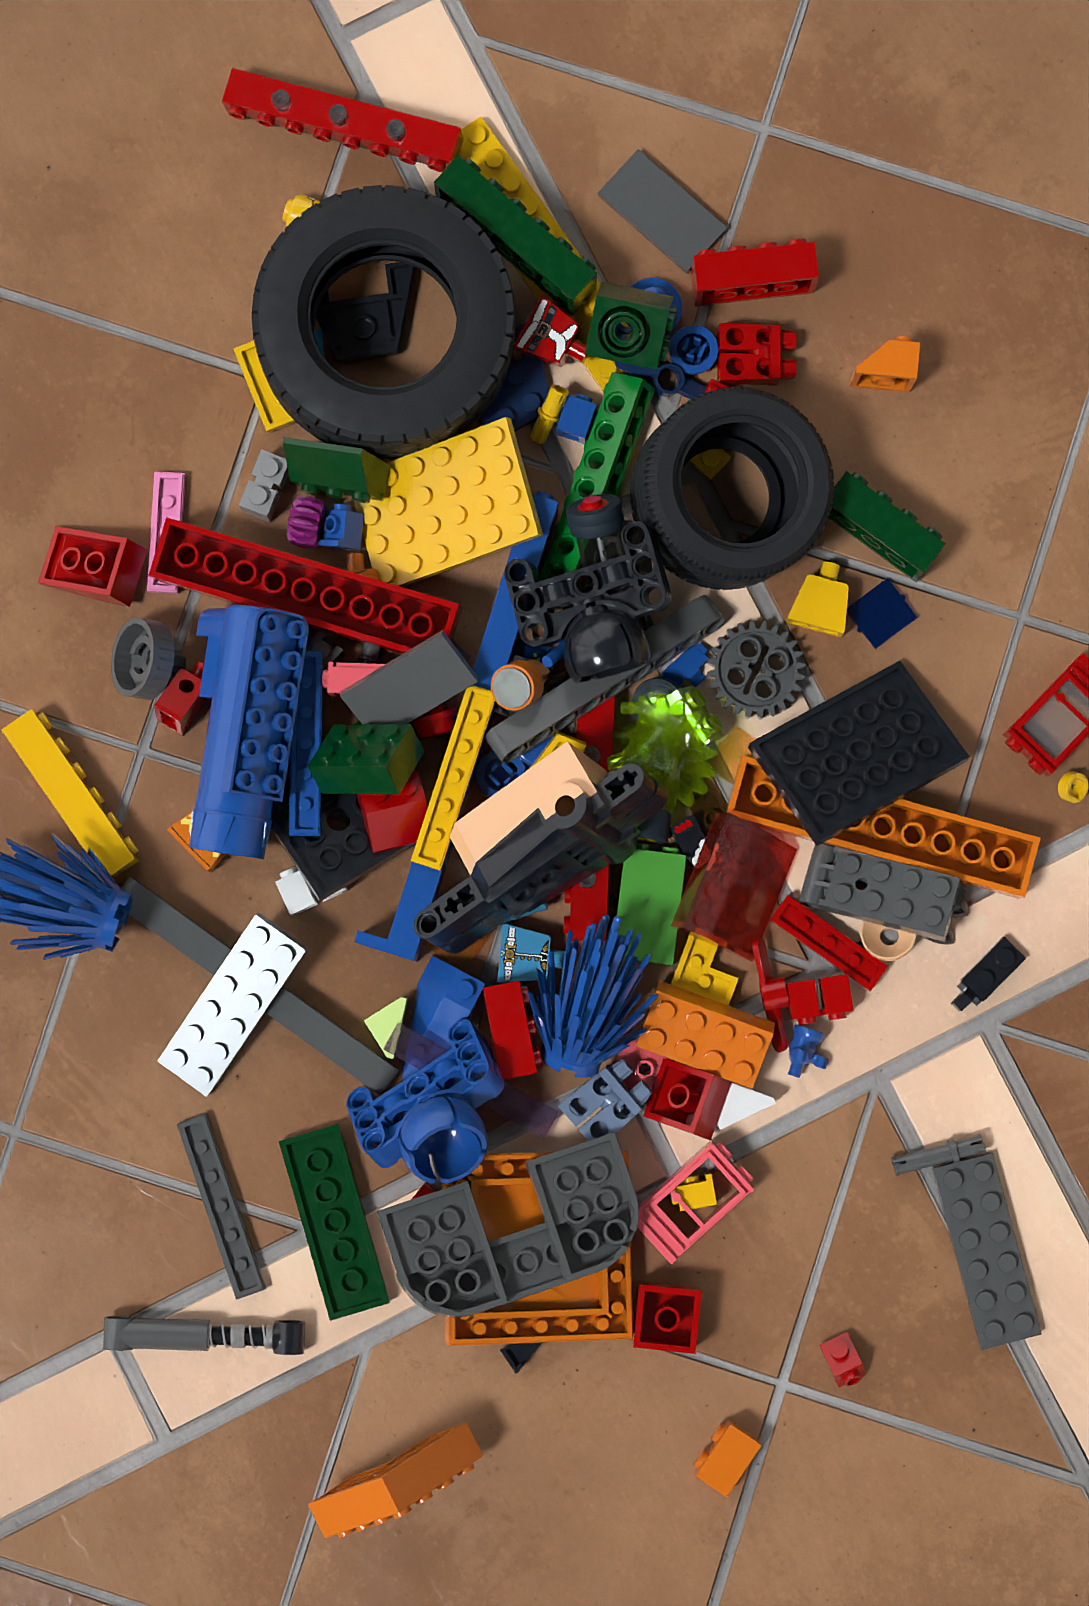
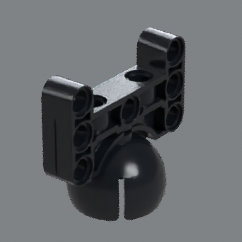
M631 521L625 525L621 537L626 554L543 581L540 580L539 572L532 562L517 558L512 559L505 566L504 577L523 641L528 645L539 648L565 641L563 653L565 667L575 683L588 682L591 680V675L595 679L614 676L650 662L651 650L649 640L645 631L635 620L637 617H644L667 609L672 601V593L655 534L652 528L642 522ZM642 528L645 532L644 540L642 543L635 545L632 542V534L635 530ZM650 558L653 561V569L649 574L643 575L640 571V565L643 560ZM524 565L527 569V576L519 582L516 579L515 573L520 566ZM592 577L594 587L590 592L584 593L582 582L585 578ZM628 587H633L632 589H629V590H626V591H623V592H620V593L612 594V592H616V591H619V590H622V589H625V588H628ZM659 588L662 598L659 603L652 605L649 602V593L653 589ZM533 595L536 602L535 607L530 611H526L524 600L526 597ZM574 605V607L554 613L555 610ZM537 625H541L544 629V635L539 641H535L532 637V631Z

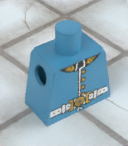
M503 924L497 982L538 980L536 968L545 974L547 980L549 951L552 950L554 953L555 968H563L565 950L550 949L551 936Z

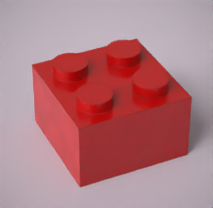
M638 1281L632 1341L633 1348L696 1354L702 1294L700 1287Z

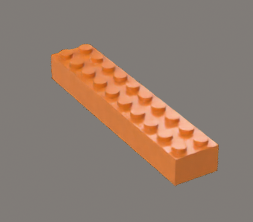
M742 755L726 808L725 818L813 842L757 760ZM900 799L822 844L958 877L963 884L1021 899L1025 897L1041 838Z

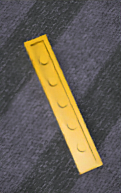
M474 685L466 688L411 862L439 871L442 869L451 841L449 836L454 824L457 822L495 704V699L490 690Z

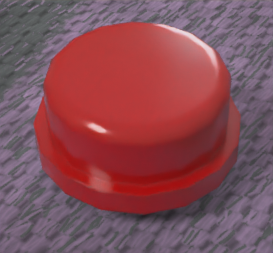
M439 704L412 720L409 724L414 727L418 739L446 733L454 728L457 719L455 713L458 712L457 706L442 708V705Z

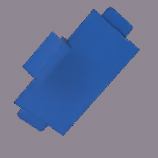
M701 643L694 644L662 672V677L672 680L678 686L688 678L690 683L697 687L706 678L699 667L709 659L705 655L708 650Z

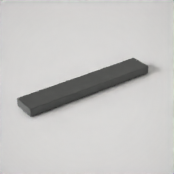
M207 1113L178 1123L177 1127L236 1300L267 1289Z

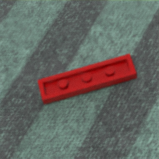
M789 895L784 898L770 918V921L841 972L848 974V977L868 991L872 990L888 967Z

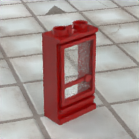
M1084 653L1077 656L1002 734L1007 738L1005 741L1006 745L1016 754L1021 752L1028 758V766L1038 775L1042 773L1046 777L1051 775L1089 735V658Z

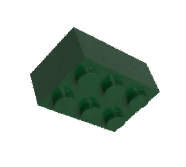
M411 724L333 725L309 763L308 768L322 794H400L425 751Z

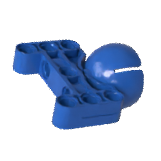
M467 1019L456 1021L450 1027L448 1039L452 1049L377 1098L366 1087L354 1089L347 1097L346 1106L361 1148L380 1167L389 1168L402 1158L408 1169L415 1176L423 1181L436 1183L437 1178L430 1164V1154L439 1181L450 1183L469 1175L482 1162L488 1138L485 1124L475 1109L486 1101L497 1097L502 1092L504 1079L487 1040Z

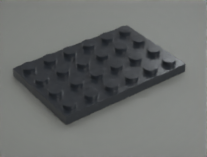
M901 661L892 664L755 739L748 746L754 758L816 846L962 765L970 757Z

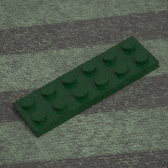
M339 1123L278 1141L329 1320L332 1321L390 1303Z

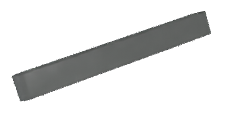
M707 595L696 598L645 631L651 650L649 663L602 679H595L591 675V680L583 683H575L570 678L540 697L535 703L521 709L493 727L486 734L485 740L502 763L506 764L554 735L557 731L568 726L715 632L722 626L725 617Z

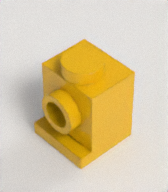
M710 1172L704 1173L705 1179L699 1180L698 1175L688 1176L673 1189L675 1192L680 1193L681 1199L690 1209L717 1205L712 1174ZM671 1197L672 1205L678 1204L679 1210L685 1211L683 1207L678 1202H674Z

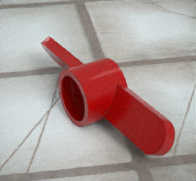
M755 938L752 947L760 981L761 999L767 1020L775 1023L771 1042L774 1050L780 1053L786 1051L788 1047L780 1010L790 1006L788 993L783 977L773 979L764 939Z

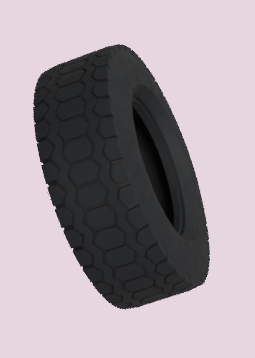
M382 185L363 186V189L360 190L358 187L342 191L341 195L336 193L321 200L320 204L315 203L302 212L300 217L297 216L285 228V232H281L271 246V250L268 251L258 274L252 302V331L259 362L273 394L288 415L304 430L324 443L362 448L377 458L382 459L387 457L388 459L401 458L464 433L487 411L497 397L507 377L512 360L515 340V305L509 275L497 249L483 230L470 217H467L464 212L451 203L448 204L447 201L432 194L427 195L424 191L409 187L405 189L402 186L386 185L382 188ZM375 261L402 262L417 267L429 274L442 286L449 296L457 317L453 340L441 361L421 378L396 387H370L344 377L325 360L315 343V317L322 298L330 286L349 270Z

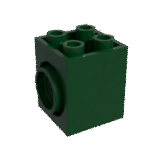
M602 281L596 295L585 355L657 370L659 361L665 362L671 339V336L665 334L666 331L672 332L677 307L671 306L673 296ZM621 322H627L632 327H625Z

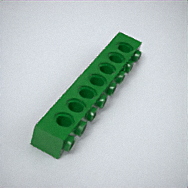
M612 372L609 382L605 385L604 396L599 410L595 413L590 436L584 444L583 456L574 472L571 490L565 498L560 521L555 526L553 541L544 557V566L540 575L541 581L594 565L599 551L597 538L579 539L573 537L569 530L566 508L574 501L588 497L593 489L592 495L610 494L618 497L655 392V388L643 378ZM589 577L585 578L582 582L583 592L585 591ZM574 605L567 606L561 609L565 610L574 607Z

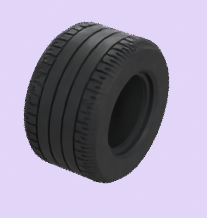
M741 387L721 388L700 394L687 401L654 430L642 446V450H640L634 464L630 482V498H632L630 504L631 510H633V520L642 522L652 528L665 569L675 573V576L680 579H686V582L694 585L697 584L700 587H709L716 590L741 589L761 583L796 563L797 560H800L814 546L827 524V518H829L832 509L834 475L826 445L823 444L820 434L816 432L817 429L812 423H809V419L803 413H800L793 405H789V402L784 399L778 398V396L771 393L766 394L765 391L744 387L742 389ZM711 449L733 450L748 457L762 472L768 487L769 504L762 524L750 537L736 543L721 540L705 531L691 516L682 495L681 471L688 461L699 453ZM642 528L637 529L638 533L641 534V539L643 541L645 537V532Z

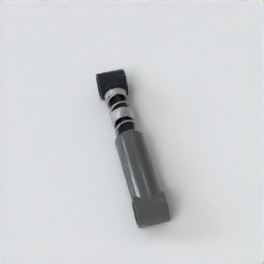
M131 1316L104 1317L103 1349L209 1351L211 1346L215 1348L217 1345H225L226 1348L231 1346L235 1349H245L246 1346H252L256 1349L258 1346H264L265 1349H273L274 1354L280 1355L304 1354L305 1321L279 1320L274 1321V1325H267L266 1327L264 1325L261 1327H251L250 1324L247 1327L245 1324H232L229 1327L223 1326V1324L213 1326L210 1320L149 1319Z

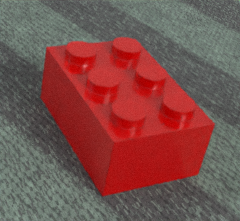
M520 981L483 988L497 1065L503 1079L537 1073V1066L542 1065L539 1047L533 1048L531 1040L532 1035H537L533 1016L527 1017L525 1005H530L527 995L528 987H521Z

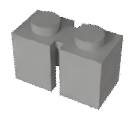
M261 449L251 473L255 482L248 481L239 507L242 512L271 523L280 501V496L276 490H273V486L275 485L278 491L283 492L289 479V472L285 458Z

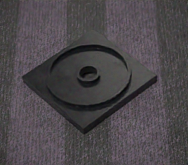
M290 778L285 781L282 802L273 801L271 830L319 902L415 845L412 844L373 854L357 794L321 793V836H289ZM336 812H342L349 817L350 825L341 831L333 830L327 824L329 816Z

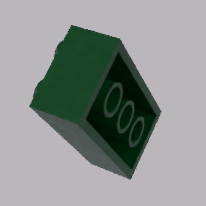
M846 471L834 487V492L832 493L834 494L833 504L831 505L832 509L828 519L914 582H917L946 544L941 540L942 535L931 527L925 529L917 523L918 518L909 510L904 508L899 510L891 504L893 500L884 492L878 490L876 493L867 486V480L855 472L850 474Z

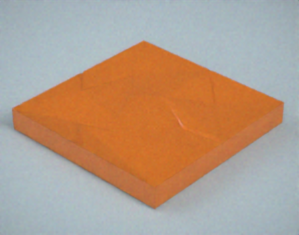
M621 1151L629 1173V1151ZM553 1152L485 1154L482 1162L474 1171L459 1180L442 1183V1189L468 1181L489 1242L545 1223L525 1162ZM631 1242L628 1249L616 1262L597 1273L475 1315L460 1318L445 1317V1345L462 1346L633 1339Z

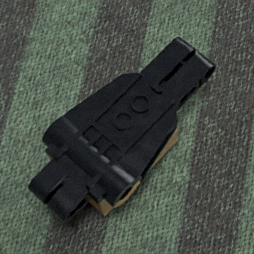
M567 741L454 824L449 837L470 876L416 916L414 920L415 933L448 953L458 954L511 916L518 919L523 914L536 909L607 865L626 861L634 853L637 846V835L642 832L638 825L666 805L668 800L667 788L634 763L626 764L619 769L607 773L605 769Z

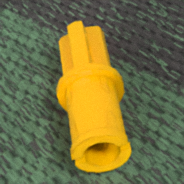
M551 385L545 402L537 410L539 416L531 431V440L539 444H543L546 441L554 422H558L560 419L561 408L569 395V391L560 385Z

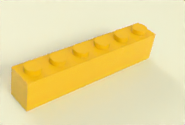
M30 709L1 730L83 849L88 853L90 848L114 879L140 861L136 856L139 849L129 836L124 838L118 830L122 826L120 821L112 811L107 814L101 805L105 800L96 787L89 788L84 780L87 774L78 762L74 764L67 756L71 751L61 737L56 739L49 730L53 725L45 713L38 714L35 710Z

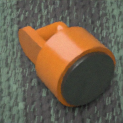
M534 659L528 661L517 660L504 665L492 677L491 692L493 698L501 707L507 710H521L535 703L541 697L544 689L543 679L548 676L550 670L543 663Z

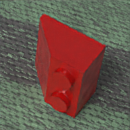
M418 771L412 772L400 794H357L373 854L417 843L428 809Z
M663 1058L652 1089L653 1092L649 1097L643 1116L711 1141L731 1082L716 1075Z

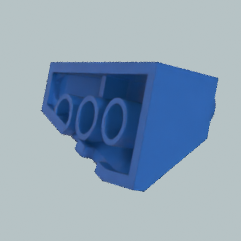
M434 956L431 957L417 985L402 1079L404 1080L452 1049L448 1039L450 1027L461 1019L468 1020L483 992V988L486 986L482 981Z

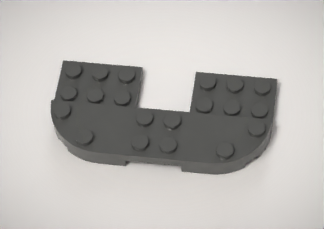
M615 1132L525 1162L545 1223L489 1242L468 1181L378 1210L377 1214L397 1272L396 1276L405 1293L418 1306L433 1314L450 1318L467 1317L592 1275L616 1262L628 1249L634 1232H636L639 1211L636 1193Z

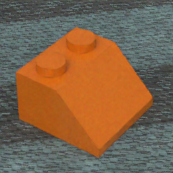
M905 336L895 337L894 340L887 341L856 367L850 380V387L910 392L917 380L920 342H913L912 338Z

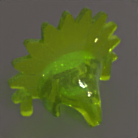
M665 693L658 694L654 704L644 694L639 697V702H622L620 706L622 714H639L637 723L623 726L612 733L613 738H621L623 751L607 757L608 770L613 771L630 763L639 765L667 788L668 800L665 806L669 812L672 813L677 810L678 800L688 807L693 806V791L699 794L708 792V787L702 777H713L716 775V770L705 760L718 754L717 749L704 744L712 736V729L697 728L701 712L695 711L685 715V700L682 698L678 699L670 707Z

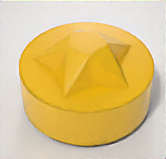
M1075 771L1065 773L1058 783L1059 796L1071 803H1078L1083 800L1089 788L1086 776Z

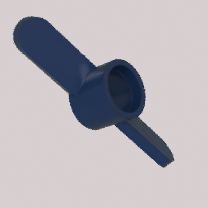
M615 361L619 369L650 382L651 386L655 388V393L659 396L670 397L677 393L692 400L694 397L705 392L706 386L684 377L683 371L677 365H658L657 370ZM663 370H669L677 377V387L672 391L664 390L658 383V375Z

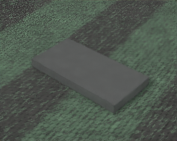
M639 149L598 192V196L686 274L691 270L693 255H698V252L701 250L710 249L727 231V227Z
M442 630L341 691L340 697L362 725L407 724L477 683L478 676Z

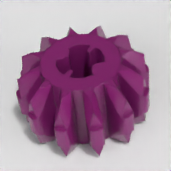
M299 496L293 502L287 526V538L290 544L301 548H315L318 545V539H321L323 535L326 506L323 500H318L316 497Z

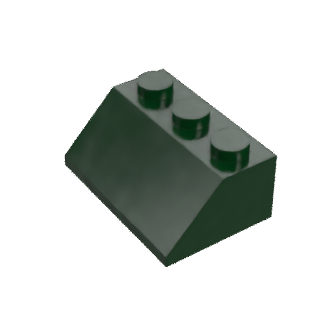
M284 437L283 447L290 481L299 485L301 492L315 496L318 495L319 491L326 492L327 496L341 500L344 499L345 495L352 496L353 500L367 504L370 503V499L383 500L391 468L389 464L362 448Z

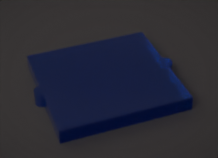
M888 578L847 607V614L858 627L857 632H862L874 649L918 618L906 603L905 595H900Z

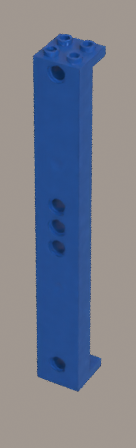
M537 491L536 495L532 494L543 536L513 546L507 563L512 559L520 558L532 562L540 573L558 516V502L554 501V496ZM524 565L516 570L517 581L520 582L527 576V569ZM504 573L473 671L478 676V682L473 685L490 691L494 673L500 667L512 662L520 636ZM532 595L524 600L526 611H528ZM496 701L457 821L463 817L476 776L477 766L486 744L485 736L490 731L498 706ZM452 840L450 841L441 871L412 862L388 939L358 930L355 943L417 962L424 939L415 933L414 920L423 909L437 900L454 846Z

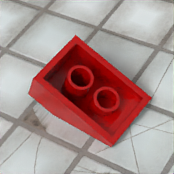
M55 526L38 583L102 602L130 607L147 549L128 538Z

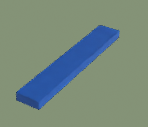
M305 651L290 749L289 836H321V791L308 765L322 744V651Z

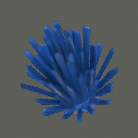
M52 833V839L63 852H57V856L66 863L64 868L25 845L22 846L6 838L7 844L11 845V849L18 853H15L14 857L0 852V923L25 926L32 932L73 934L13 939L10 944L18 945L16 950L75 946L45 954L43 960L59 956L63 958L97 948L113 952L120 938L115 937V934L120 933L123 925H126L133 903V898H131L133 893L122 890L90 848L88 853L81 848L80 854L83 856L82 858L68 844L66 845Z
M609 915L603 916L598 928L596 923H592L590 927L587 926L572 990L571 984L579 943L576 938L573 941L571 951L573 933L569 929L559 995L556 994L555 963L552 950L548 953L549 977L547 983L545 974L536 968L541 997L537 996L539 1010L533 994L527 991L534 1013L533 1016L543 1040L541 1057L548 1066L560 1072L562 1067L575 1071L574 1077H592L598 1073L602 1062L629 1047L628 1043L647 1030L641 1028L618 1043L645 1017V1014L642 1012L657 998V994L652 995L622 1025H619L641 998V993H637L624 1008L651 957V954L646 955L639 968L635 969L638 958L634 957V952L642 936L640 932L635 936L619 972L632 940L631 934L633 931L631 929L625 936H618V929L621 923L619 916L614 917L607 940L604 942L603 939L610 919Z

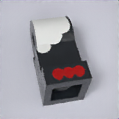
M693 814L669 828V833L682 854L686 855L687 862L698 877L719 865Z

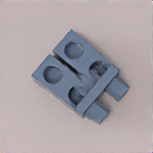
M624 1058L611 1066L607 1064L558 1105L576 1127L597 1108H602L579 1129L588 1141L614 1132L616 1134L643 1109V1104L653 1092L643 1080L631 1090L627 1087L623 1080L634 1070Z

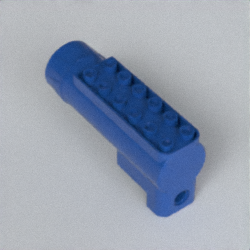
M229 605L227 608H208L199 617L196 636L208 638L199 697L212 699L198 791L192 811L189 848L258 859L265 858L272 825L273 801L282 802L309 632L306 619L299 614L272 608Z

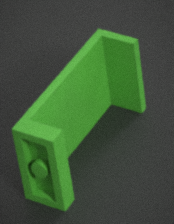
M637 843L634 853L623 862L617 916L621 918L618 936H625L629 930L633 929L631 934L632 940L623 960L626 959L635 936L641 932V939L634 952V957L638 958V962H642L646 955L651 954L648 963L673 966L686 855H680V849L662 847V852L649 851L650 845Z

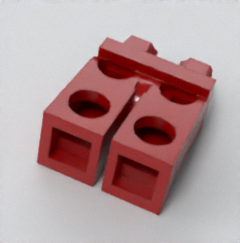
M719 323L717 329V381L727 386L742 384L777 385L779 380L795 378L796 360H781L780 351H795L796 332L780 330V325Z

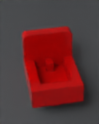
M847 1332L819 1345L838 1387L855 1385L866 1375L863 1363Z

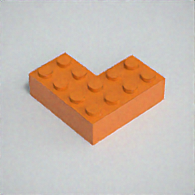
M467 1422L426 1437L388 1463L350 1476L310 1502L308 1506L324 1538L336 1534L339 1538H342L355 1530L360 1532L374 1523L377 1526L392 1517L398 1519L412 1511L410 1505L414 1502L416 1505L425 1502L433 1496L432 1490L435 1488L441 1490L454 1482L452 1477L456 1474L462 1476L475 1468L473 1463L483 1457V1454Z

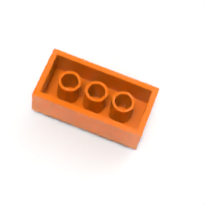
M659 980L654 995L657 994V998L650 1004L641 1027L647 1030L638 1037L636 1046L752 1089L773 1037L775 1023Z

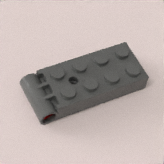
M820 844L818 846L814 845L798 902L810 908L945 942L961 880L958 877L836 846ZM861 882L868 884L864 890L857 889V885Z

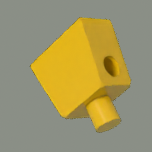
M823 561L819 576L807 574L785 623L842 637L846 625L849 585L837 582L840 565Z

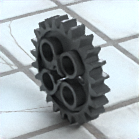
M751 620L748 629L745 630L743 625L738 623V633L735 634L731 629H727L728 640L719 637L717 642L721 649L712 647L710 651L717 658L708 659L707 661L708 665L715 668L707 672L706 676L716 680L709 685V688L719 689L715 699L718 700L723 697L726 699L723 706L724 709L731 705L735 706V716L742 709L745 710L746 719H749L752 712H756L758 719L761 720L764 711H767L771 717H774V707L777 706L782 712L785 711L786 707L783 701L786 700L790 703L795 701L790 692L800 693L802 690L795 682L804 681L805 679L804 675L797 672L805 668L806 664L796 660L803 655V652H793L792 649L797 644V641L794 640L787 643L786 638L789 632L786 631L779 636L777 634L778 625H775L769 631L767 630L766 621L762 622L759 629L756 628L754 621ZM744 643H751L755 646L757 653L753 657H745L740 651V646ZM768 646L769 650L760 667V671L764 674L759 673L756 676L749 693L745 695L743 690L752 673L748 666L753 667L763 647ZM775 655L781 657L784 661V668L773 670L768 665V658ZM732 670L740 671L744 676V682L740 685L730 683L727 677L728 673ZM759 683L768 684L772 691L771 695L766 698L758 696L755 691L756 685Z

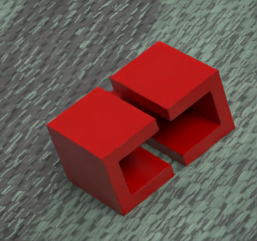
M848 974L818 978L822 1009H819L815 979L785 983L790 1005L788 1007L790 1020L797 1019L798 1025L816 1023V1016L828 1015L829 1021L847 1018L846 1012L854 1011Z

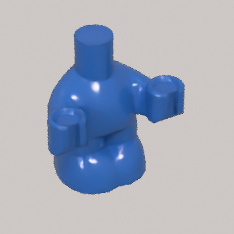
M795 1024L793 1030L794 1038L789 1045L791 1065L788 1075L800 1078L803 1065L808 1063L826 1069L828 1058L815 1053L817 1044L823 1040L825 1034Z

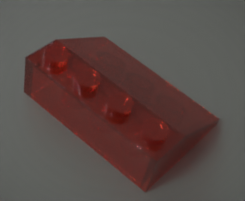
M716 813L671 927L753 962V940L763 937L797 849L757 825L731 813Z

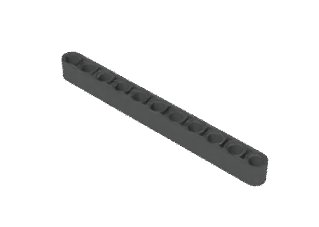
M129 876L121 887L122 890L133 893L131 897L133 898V903L129 915L215 976L232 948L139 881ZM284 986L265 1012L379 1095H383L399 1072V1069Z

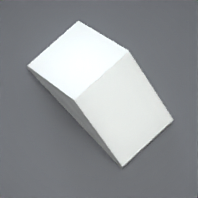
M731 1083L716 1125L721 1130L776 1104L773 1097Z

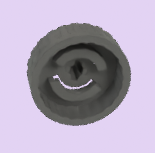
M132 618L122 626L114 642L111 655L112 679L117 691L121 695L151 700L162 693L170 677L174 678L181 668H186V657L183 656L182 651L174 650L173 636L166 624L161 621Z

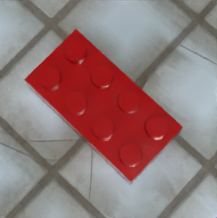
M794 239L786 245L766 242L758 245V248L746 249V246L739 245L730 247L728 251L716 252L715 249L699 251L698 255H693L690 271L695 307L814 293L819 279L815 241L807 242L806 239Z

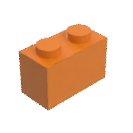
M730 1420L727 1421L725 1426L721 1423L718 1425L711 1436V1440L714 1441L708 1451L703 1449L693 1464L697 1467L694 1471L695 1476L726 1498L762 1446L758 1439Z

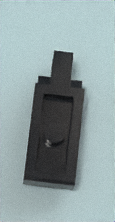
M1002 937L960 979L961 982L957 987L961 992L951 1004L958 1011H963L971 1002L978 1006L993 993L1026 957L1005 937Z

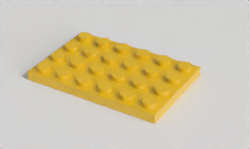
M508 417L501 418L434 444L431 447L388 462L387 464L391 468L383 500L370 499L368 504L354 500L356 511L364 513L362 533L372 569H377L380 581L400 587L543 536L512 421Z

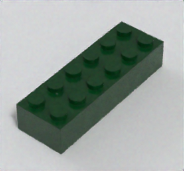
M457 155L434 181L436 197L447 201L448 204L451 203L464 212L467 217H470L483 230L502 257L573 316L596 290L597 272H595V265L583 256L580 259L572 252L573 247L564 238L559 237L557 239L548 232L550 228L543 220L538 217L533 219L526 213L527 208L518 199L513 197L511 200L502 193L504 189L493 178L487 180L480 174L481 169L471 159L467 158L464 160Z

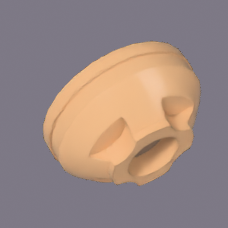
M866 921L862 922L860 928L862 944L873 957L879 960L894 961L901 959L911 951L915 944L916 934L893 929L899 934V939L893 945H885L880 940L883 931L893 928Z

